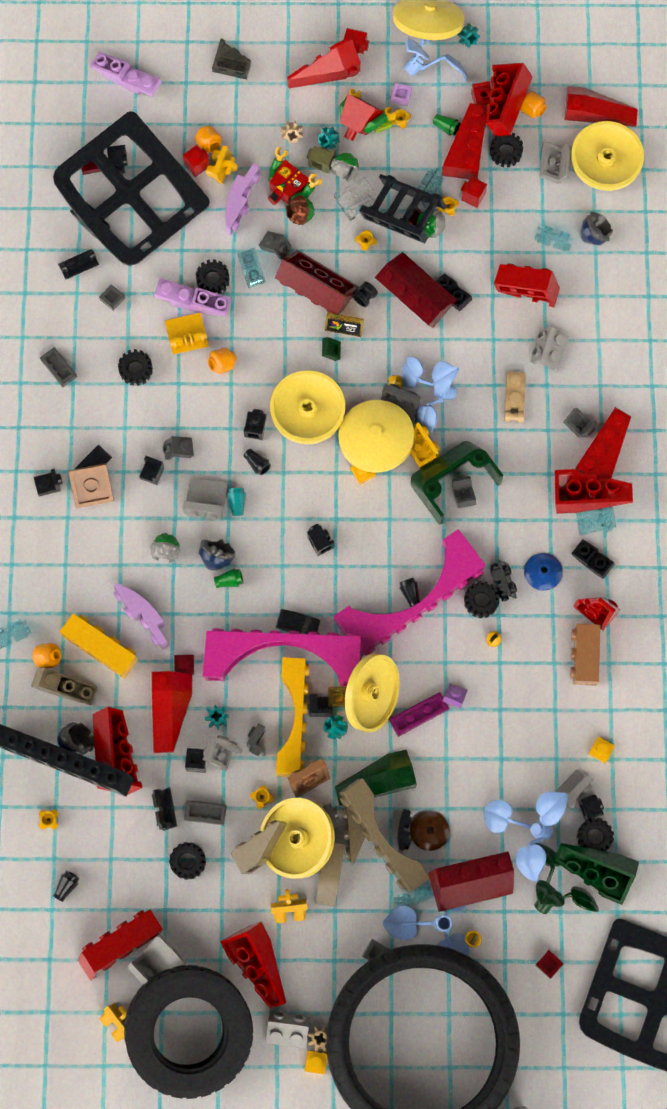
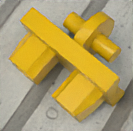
M222 146L221 150H213L212 160L216 162V165H208L206 173L209 177L215 178L218 183L223 184L226 175H230L231 171H237L238 165L234 163L235 158L228 151V146Z
M285 889L286 895L278 896L277 903H271V914H274L276 923L287 922L286 912H294L295 921L305 920L306 910H308L307 900H298V894H290L289 889Z
M113 1003L103 1009L105 1012L99 1020L106 1027L112 1022L117 1029L111 1035L116 1042L124 1039V1023L127 1010L123 1005L118 1008Z

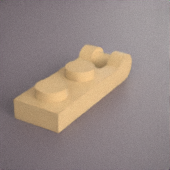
M507 372L504 422L512 420L517 421V423H523L526 373ZM511 410H518V413H511Z

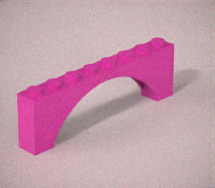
M459 529L443 539L442 546L445 548V560L442 574L433 590L421 602L409 609L391 614L365 613L354 610L349 605L334 616V622L345 636H347V633H356L362 637V656L372 654L376 650L375 647L380 643L382 645L386 644L391 640L390 636L396 632L400 634L407 628V624L417 622L423 617L421 614L427 610L428 612L433 611L438 606V602L441 600L447 601L454 595L453 592L455 590L464 589L469 584L468 581L472 578L476 580L484 574L486 564Z
M213 628L212 631H206L203 677L206 681H225L227 674L247 656L268 647L293 646L312 652L323 659L339 677V684L347 686L354 668L362 660L363 639L356 633H347V636H339V633L334 632L320 635L318 632L300 634L298 631H289V634H284L277 630H271L270 633H262L261 630L243 632L241 629H232L229 632L224 631V629Z

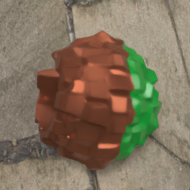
M301 195L294 197L290 200L292 204L286 206V216L293 224L304 225L315 215L313 203Z

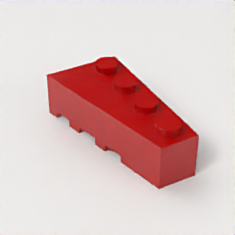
M615 407L575 469L590 475L591 473L596 474L598 477L606 479L612 478L631 416Z

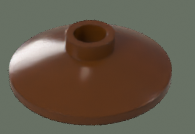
M422 812L413 819L410 826V836L418 848L425 851H435L447 842L450 833L449 825L446 819L437 812ZM432 827L434 829V832L429 834L427 833L426 828Z

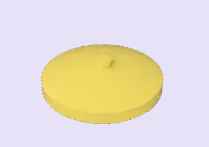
M401 0L395 5L393 10V22L396 27L402 32L420 39L442 40L451 38L460 33L464 26L465 16L463 11L456 4L448 0Z
M611 121L596 122L585 127L576 136L571 149V163L577 176L587 185L599 190L612 191L628 186L638 177L644 162V149L638 136L628 127Z
M299 371L288 375L276 386L270 400V414L275 427L284 437L296 443L315 444L330 438L340 428L345 416V398L341 388L329 376L317 371Z
M384 400L366 401L353 407L343 418L339 428L340 448L345 458L358 469L375 473L389 471L399 466L409 456L414 445V427L408 414L398 405Z
M378 653L367 655L356 665L349 678L345 694V710L350 724L357 730L368 733L379 730L390 719L396 707L400 679L397 666L390 657Z
M290 798L279 802L267 813L260 828V831H264L267 829V825L274 820L287 823L266 864L275 873L286 878L302 879L312 876L324 867L333 851L335 833L331 818L319 804L308 799Z

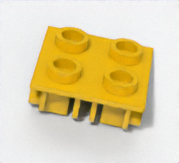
M201 312L164 320L173 355L209 347Z

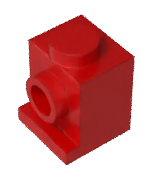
M347 28L344 39L352 38L357 54H364V51H368L370 40H367V33Z
M490 81L472 84L471 95L474 104L488 105L490 103Z

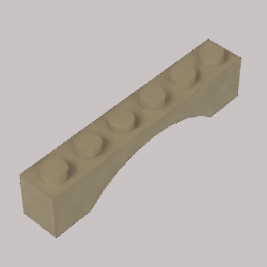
M363 778L357 779L339 792L341 796L340 801L346 808L349 807L353 813L351 817L355 823L362 826L364 829L363 835L368 841H372L375 846V853L380 858L383 857L387 863L385 864L386 869L390 874L395 875L399 888L402 891L412 892L429 879V875L420 862L409 859L397 852L383 837L375 818L374 794Z

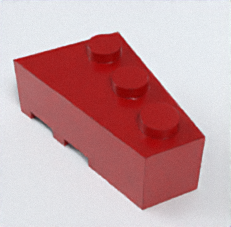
M510 263L499 265L494 282L497 291L518 298H521V295L533 298L532 302L538 303V300L548 302L549 307L553 308L555 307L560 290L553 271L547 268L519 267Z

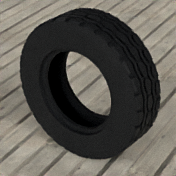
M181 965L159 972V974L148 979L139 988L127 1009L124 1023V1039L133 1068L146 1084L167 1096L171 1095V1097L180 1099H195L200 1096L211 1095L214 1091L216 1093L223 1089L226 1084L232 1082L236 1075L240 1073L251 1052L253 1021L246 1001L229 979L217 971L203 966ZM182 998H198L210 1003L219 1012L222 1020V1036L217 1048L208 1058L195 1064L185 1065L170 1061L161 1054L154 1041V1028L159 1015L169 1004Z

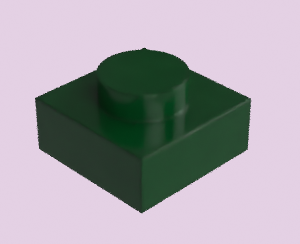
M330 337L323 338L322 356L333 361L340 360L341 342Z

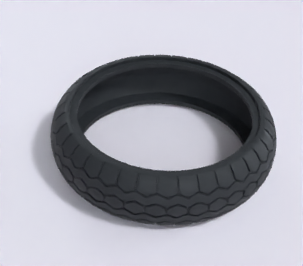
M414 944L397 947L377 955L361 966L349 978L337 996L329 1017L326 1049L334 1083L350 1109H386L365 1091L353 1069L349 1051V1035L355 1011L364 996L378 982L394 973L413 968H429L449 973L469 985L485 1004L491 1016L495 1032L496 1048L494 1062L482 1089L470 1102L460 1109H497L501 1105L513 1084L517 1072L520 1055V1033L516 1014L509 997L497 979L484 966L454 949L431 944Z

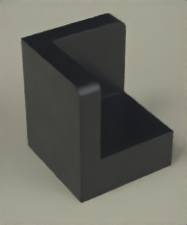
M145 456V464L139 478L158 485L164 471L163 462Z
M309 694L310 717L333 716V705H330V697H317V694Z
M187 748L186 772L206 773V761L203 760L204 749Z

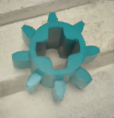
M468 23L457 34L461 38L458 42L462 45L465 44L468 48H470V45H476L478 38H480V35L477 34L479 29Z
M334 127L322 128V133L317 134L318 144L326 149L336 148L335 144L340 143L339 133L334 130Z
M214 705L213 710L207 709L209 716L205 717V721H210L209 728L216 726L217 730H219L221 725L227 726L225 719L229 718V714H223L225 707L220 710ZM215 714H219V721H215Z
M330 715V718L325 720L323 729L324 732L328 733V738L341 739V736L347 733L348 725L347 722L343 721V716Z

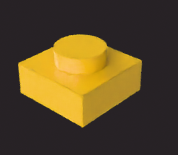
M355 466L350 467L359 485L376 476L375 472L363 471Z
M597 737L588 755L606 764L615 745Z
M307 1051L304 1072L325 1075L327 1054Z

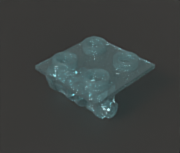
M613 506L576 513L580 536L605 529L606 532L613 531V527H616Z

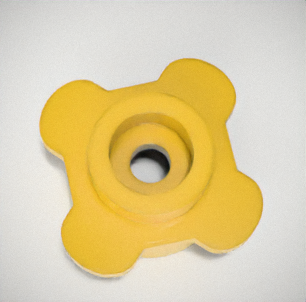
M396 109L397 116L391 121L392 125L396 124L401 129L407 127L406 123L411 119V115L405 110Z
M442 197L446 208L444 210L438 207V210L447 213L449 216L455 215V208L458 207L459 202L452 197Z
M365 230L355 237V241L361 245L363 251H367L370 246L377 243V239L373 238V234L369 230Z
M265 785L260 786V789L250 794L251 799L255 800L256 806L259 809H263L267 803H272L274 800L273 795L269 794L268 788Z
M41 810L39 812V828L42 830L46 828L57 829L59 813L56 810Z

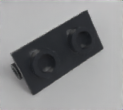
M92 249L58 264L65 280L99 265Z
M498 560L500 565L498 563L492 564L490 572L494 582L501 581V584L495 586L500 596L499 599L502 602L509 600L508 596L516 599L517 587L510 577L512 574L511 568L508 563L506 564V562Z
M171 788L153 790L154 808H159V811L155 812L156 825L159 826V830L165 831L177 827Z

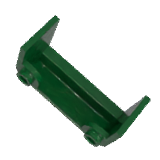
M461 442L415 472L411 477V487L439 525L443 522L444 514L434 499L441 494L442 487L439 483L441 479L467 462H470L476 468L484 467L497 486H500L504 476L488 453L472 442Z

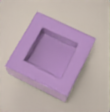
M395 83L390 102L408 106L412 87Z

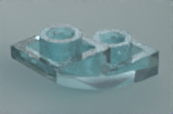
M255 248L238 253L237 255L248 288L266 283Z
M418 887V890H414V898H410L409 894H398V897H394L393 907L413 906L433 898L434 893L430 891V887Z

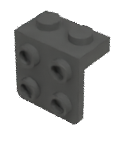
M385 383L381 400L398 405L413 421L420 404V396L413 391H404L395 384L389 385Z

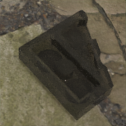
M221 38L212 66V72L247 80L251 60L241 55L236 48L230 47Z

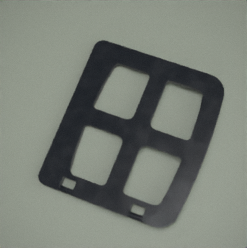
M133 111L124 114L57 167L53 175L54 185L79 219L122 264L128 266L140 263L151 252L160 247L192 219L207 209L210 203L209 198L143 120ZM122 136L129 137L152 160L151 165L131 180H127L104 154V150ZM89 162H93L116 190L112 196L95 209L89 207L70 180L73 174ZM160 175H164L185 203V206L166 222L161 221L140 196V191ZM124 204H129L152 231L149 236L133 248H128L103 223L108 216ZM192 208L194 213L187 218L183 213ZM148 242L152 247L143 252L140 248Z
M617 919L611 926L579 1016V1027L586 1037L638 1062L667 1072V1053L653 1048L663 1016L667 1015V937L624 919ZM612 939L619 941L616 951L609 949ZM623 947L638 949L664 958L665 962L655 990H646L613 975ZM606 992H612L647 1008V1014L637 1041L622 1036L598 1022L597 1017ZM592 998L598 1000L595 1011L588 1008Z

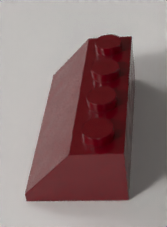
M298 250L282 260L275 279L282 285L292 288L298 295L307 297L313 304L320 305L328 313L338 315L346 308L353 298V293L359 288V286Z
M404 252L386 263L375 276V279L432 328L457 301L455 297Z
M509 851L435 868L428 873L438 912L513 894L514 868Z

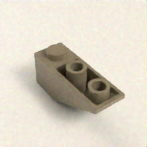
M46 667L37 668L31 685L32 688L90 706L97 690L96 686Z
M348 807L343 808V820L348 822V828H344L345 840H349V848H346V859L351 861V865H354L365 836L363 835L364 829L352 819L351 815L353 813Z
M274 820L267 825V829L254 833L251 836V840L242 842L235 847L236 850L230 854L242 874L250 875L266 864L287 825L286 822Z

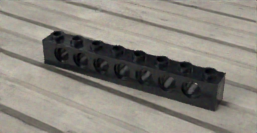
M0 724L1 749L127 797L134 778L128 773Z

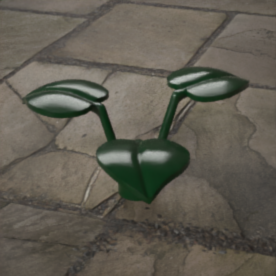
M536 843V845H540L545 850V865L550 866V872L546 881L539 880L536 883L537 901L534 904L535 908L540 913L547 914L553 906L562 907L565 904V899L571 897L574 904L580 908L599 912L596 901L585 889L573 886L570 889L571 893L569 892L562 896L560 892L549 884L555 866L560 867V864L554 860L556 852L553 849Z

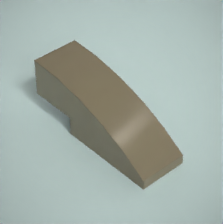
M334 843L329 860L320 870L315 904L335 907L345 844Z

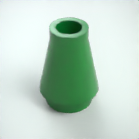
M436 114L433 119V124L449 136H455L461 125L458 119Z
M234 568L214 577L216 588L239 587V585L244 583L240 569L236 570Z

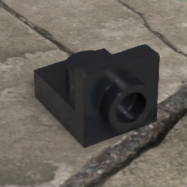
M55 468L51 469V473L34 477L39 497L61 491L62 478L60 473H56Z

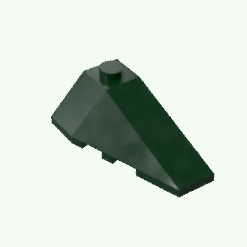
M407 749L386 754L336 785L335 790L339 806H342L339 792L357 779L363 778L374 794V798L416 788L417 782Z
M565 843L560 844L554 860L570 873L581 877L586 885H591L599 891L598 894L603 898L623 905L636 877L639 861L621 854Z

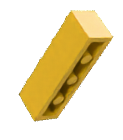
M73 613L59 631L61 636L125 679L138 661L135 656L136 652L128 646L124 648L119 645L120 641L115 637H107L103 634L105 631L99 626L95 625L93 627L88 624L89 620L83 615L79 614L77 616Z

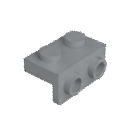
M549 142L543 144L540 178L558 184L568 177L570 172L571 145L566 144L560 147Z
M552 326L541 329L537 335V343L532 351L530 362L533 364L540 362L552 370H558L569 336Z
M225 736L209 737L203 752V760L220 770L227 771L232 752L242 754V749L237 747V743L228 741L229 738Z
M575 770L555 791L568 794L565 810L568 807L572 809L579 802L577 797L581 793L585 795L593 787L590 783L594 779L589 774L584 776L578 770Z
M271 1011L265 1043L306 1049L310 1017L303 1014L293 1015L282 1011Z

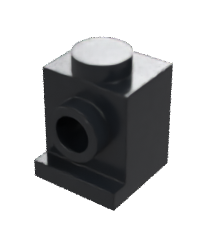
M125 145L109 146L107 148L108 159L123 175L125 173V166H128Z
M253 409L252 412L248 411L244 437L263 440L267 415L263 414L262 410Z
M319 524L309 528L307 538L317 556L335 548L334 541H329L331 537L327 529L323 530Z
M596 794L583 798L578 802L585 821L604 815L602 811L604 809L603 803L600 798H597Z

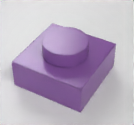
M449 683L443 702L461 709L468 690Z

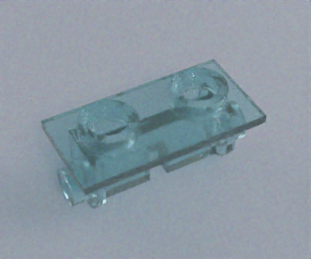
M439 169L427 171L421 181L426 186L419 185L418 189L430 194L435 193L444 180ZM421 201L426 208L429 203Z
M545 225L542 228L538 227V230H541V232L535 235L534 240H537V243L550 246L551 240H554L553 248L563 252L570 250L571 244L568 242L569 240L573 241L570 238L571 234L560 231V234L553 232L554 228Z
M21 619L13 621L10 623L11 626L6 629L0 627V649L13 644L10 639L11 636H14L16 642L29 637L28 635L31 634L29 626L24 627L27 624L26 620L21 621Z

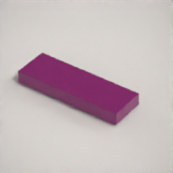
M438 692L390 718L389 722L396 735L400 737L448 711L450 708L447 703L443 702V696Z

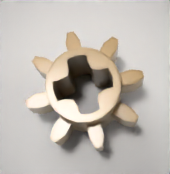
M295 120L290 123L286 121V126L281 127L283 132L281 135L282 139H287L288 144L290 142L297 144L298 138H303V133L300 132L302 131V125L297 126Z
M314 1027L316 1033L314 1035L308 1034L312 1038L308 1045L314 1044L316 1046L315 1052L321 1047L325 1052L326 1042H321L320 1045H317V1040L314 1039L315 1036L323 1034V1038L326 1040L325 1027L322 1028V1031H318Z

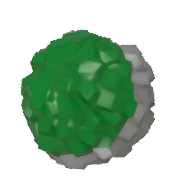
M351 153L338 154L332 159L330 166L332 174L346 179L348 182L358 175V160Z
M438 209L434 210L424 227L428 238H437L446 227L445 216ZM422 212L417 219V224L419 223L424 212Z
M167 533L158 535L150 546L152 558L158 561L159 558L169 560V563L177 559L180 552V545L177 539Z

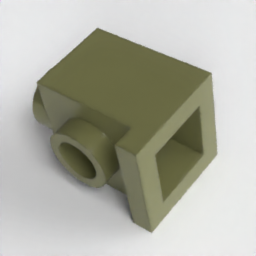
M314 146L313 149L310 148L307 154L309 167L329 174L332 159L336 157V150L332 149L329 152L324 147L318 148Z

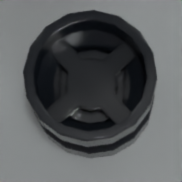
M365 281L361 285V289L355 291L352 297L360 306L367 307L371 298H375L378 295V291L372 284Z

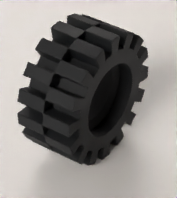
M513 132L512 135L495 136L490 147L492 161L496 160V165L501 163V167L507 164V168L511 164L515 166L516 162L519 163L523 153L522 140L520 141V137H515ZM502 145H510L514 151L511 154H503L500 151V147Z
M209 259L206 264L202 262L201 267L198 266V272L196 271L198 288L222 294V290L225 291L226 286H229V271L225 264L222 265L221 261L217 263L216 259H213V262H210ZM210 272H216L219 274L220 279L216 283H209L206 280V275Z
M134 349V352L129 350L127 355L125 353L122 354L123 358H120L118 363V370L122 380L127 384L130 383L131 386H134V383L137 386H140L141 382L145 384L146 379L149 380L150 375L153 373L151 359L148 355L144 354L142 350L138 352L137 349ZM132 362L142 364L143 368L139 373L133 374L128 370Z
M478 581L477 584L473 583L471 587H468L464 597V606L468 609L467 612L469 614L472 613L474 617L479 616V618L485 616L487 618L495 612L500 596L497 593V588H493V584L489 585L486 581L484 583ZM478 593H484L489 597V603L486 606H478L475 603L474 597Z
M591 818L579 827L578 834L576 835V838H578L577 843L581 847L607 851L614 841V831L611 830L612 827L607 824V821H602L601 818ZM592 829L599 830L603 835L601 843H591L588 840V832Z
M184 842V844L180 843L176 848L174 847L172 854H170L169 864L174 874L184 880L195 879L196 876H200V873L204 871L206 857L198 845L192 842ZM186 853H190L195 857V864L189 869L183 868L180 864L181 857Z

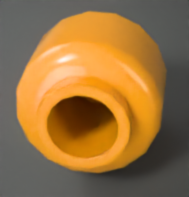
M533 91L528 92L520 111L533 119L541 117L547 108L545 98Z
M209 125L201 127L197 131L195 141L201 149L204 148L207 153H211L213 150L220 148L222 137L214 127Z
M223 347L212 351L207 361L212 372L223 374L234 369L237 358L233 351Z
M42 643L34 648L32 659L39 668H54L60 663L61 651L54 643Z

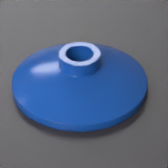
M539 553L527 561L524 568V576L531 587L547 591L559 584L562 578V566L554 556ZM545 567L547 572L543 573L540 569Z

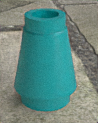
M244 488L229 489L227 496L232 516L244 515L246 497Z

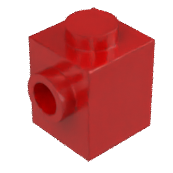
M195 145L183 154L184 165L194 177H197L207 169L209 154L204 148L201 149L198 145Z
M471 176L469 181H465L462 185V201L478 208L486 194L487 184Z

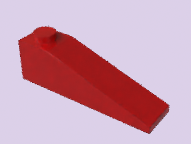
M567 86L564 120L590 123L611 121L624 126L636 127L637 108L587 88Z
M174 671L151 672L154 753H174L182 723L192 697V674Z
M262 922L250 925L220 941L229 960L233 965L236 963L243 971L242 976L245 979H250L255 985V991L270 1009L287 1003L271 939Z

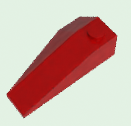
M348 37L330 47L331 51L326 55H318L310 66L306 64L287 77V86L295 88L356 76L360 72L361 62L352 38Z
M576 469L555 470V505L557 514L579 513L633 503L632 483L612 478L606 479L598 477L596 474L582 473Z
M605 597L578 599L573 606L593 624L600 625L602 631L620 611L618 605L613 600H607Z

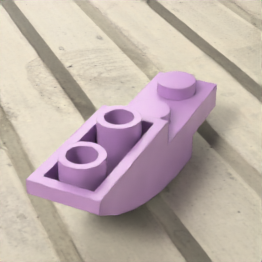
M100 51L90 64L91 68L107 79L139 95L144 93L153 97L162 83L160 78L130 67L128 62Z
M254 163L245 177L237 175L230 189L226 205V227L229 236H231L233 231L238 230L241 218L247 215L250 208L248 206V198L252 193L251 188L261 178L260 166Z
M159 278L154 294L155 298L171 302L172 306L216 316H227L232 299L198 287L192 289Z
M118 583L115 584L116 591L114 595L118 602L123 601L126 607L123 609L128 618L133 617L135 622L141 619L140 622L144 629H149L153 634L150 638L154 645H159L161 649L167 647L168 642L160 631V628L165 626L158 612L136 592Z

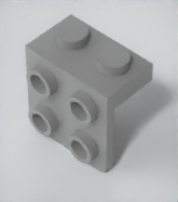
M191 478L187 499L183 503L184 514L190 517L200 516L209 520H222L227 483Z
M158 935L144 953L128 965L127 969L142 984H145L148 979L159 974V972L175 966H186L187 962L162 935Z

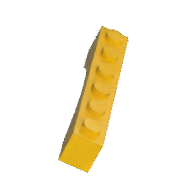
M282 657L281 679L292 697L295 718L290 737L284 747L277 753L276 777H290L294 771L304 769L305 761H301V753H305L306 741H302V733L306 734L307 722H303V714H307L308 704L304 702V695H308L309 684L305 683V676H309V664H306V658Z

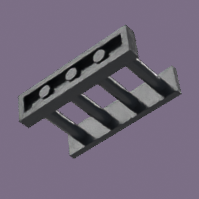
M380 174L379 178L384 185L372 206L367 207L362 204L359 212L365 220L425 244L428 236L425 233L424 227L436 206L445 210L446 205L443 198L439 194H430L397 181L391 175L385 176ZM389 190L399 191L388 211L385 213L380 212L378 209ZM405 195L414 197L403 218H395L393 215ZM420 201L429 203L419 223L415 224V226L410 224L409 220Z

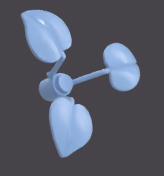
M408 36L406 39L407 52L415 53L404 65L405 70L410 75L415 76L420 69L424 71L427 67L441 60H446L463 74L465 81L468 79L460 62L449 54L443 55L424 65V59L429 60V56L422 47L425 41L430 44L431 40L421 39L419 45Z
M407 357L402 370L404 385L408 388H414L419 381L420 383L433 386L434 395L438 398L427 403V406L420 405L415 415V424L419 422L421 426L425 425L431 434L437 423V412L431 406L439 402L443 403L444 399L453 400L456 397L457 389L451 384L459 368L444 361L438 362L432 372L434 380L432 383L420 378L423 373V365L420 360L415 357Z
M549 791L540 795L536 803V811L541 815L539 818L541 822H536L533 825L510 819L513 808L508 802L503 800L492 801L484 809L485 824L491 832H504L508 827V822L531 829L532 835L537 839L529 842L528 847L519 848L516 854V865L519 871L532 881L538 882L546 863L545 850L540 845H536V843L543 842V839L548 840L552 837V825H555L561 819L566 808L567 793Z
M399 906L392 910L383 920V926L386 931L400 940H409L415 937L417 934L416 926H434L437 931L444 932L446 939L440 941L438 946L454 949L469 956V946L463 935L453 933L450 937L448 936L449 930L452 927V920L448 916L447 910L444 911V915L435 917L433 922H416L417 915L412 908ZM462 906V907H458V908H454V909H450V910H452V911H460V910L464 909L466 906Z

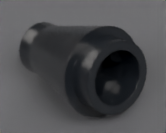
M248 449L243 455L256 474L264 475L271 467L267 458L254 452L252 449Z
M414 578L399 582L401 586L399 589L409 603V606L413 607L418 604L420 599L417 581L415 582Z
M66 870L64 874H61L53 896L63 902L77 887L80 878Z

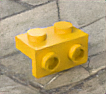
M418 422L414 428V445L410 455L418 467L422 469L439 457L438 451H440V448L435 441L432 442L428 437L430 433L425 425L421 426Z

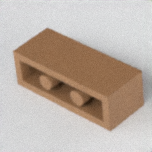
M577 623L575 629L571 631V641H574V648H571V660H574V667L570 669V679H573V685L597 686L599 683L600 625Z

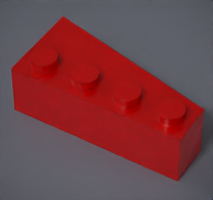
M524 63L497 64L492 67L494 74L491 77L492 89L489 91L490 103L487 106L485 123L495 136H506L512 133L533 77Z
M469 104L442 166L441 176L468 180L472 176L478 179L488 105Z
M106 707L92 714L95 760L122 770L134 778L128 794L142 789V783L138 781L136 775L139 772L137 764L133 763L131 756L133 748L127 740L129 732L123 710ZM97 786V789L109 791L107 789Z
M150 909L146 912L141 910L133 916L134 919L129 923L127 921L120 923L116 927L117 930L113 933L108 931L99 937L100 941L93 944V942H90L82 948L83 951L78 962L90 981L97 977L96 974L99 970H108L117 962L118 958L120 960L126 958L134 951L135 947L139 949L161 934L163 928Z

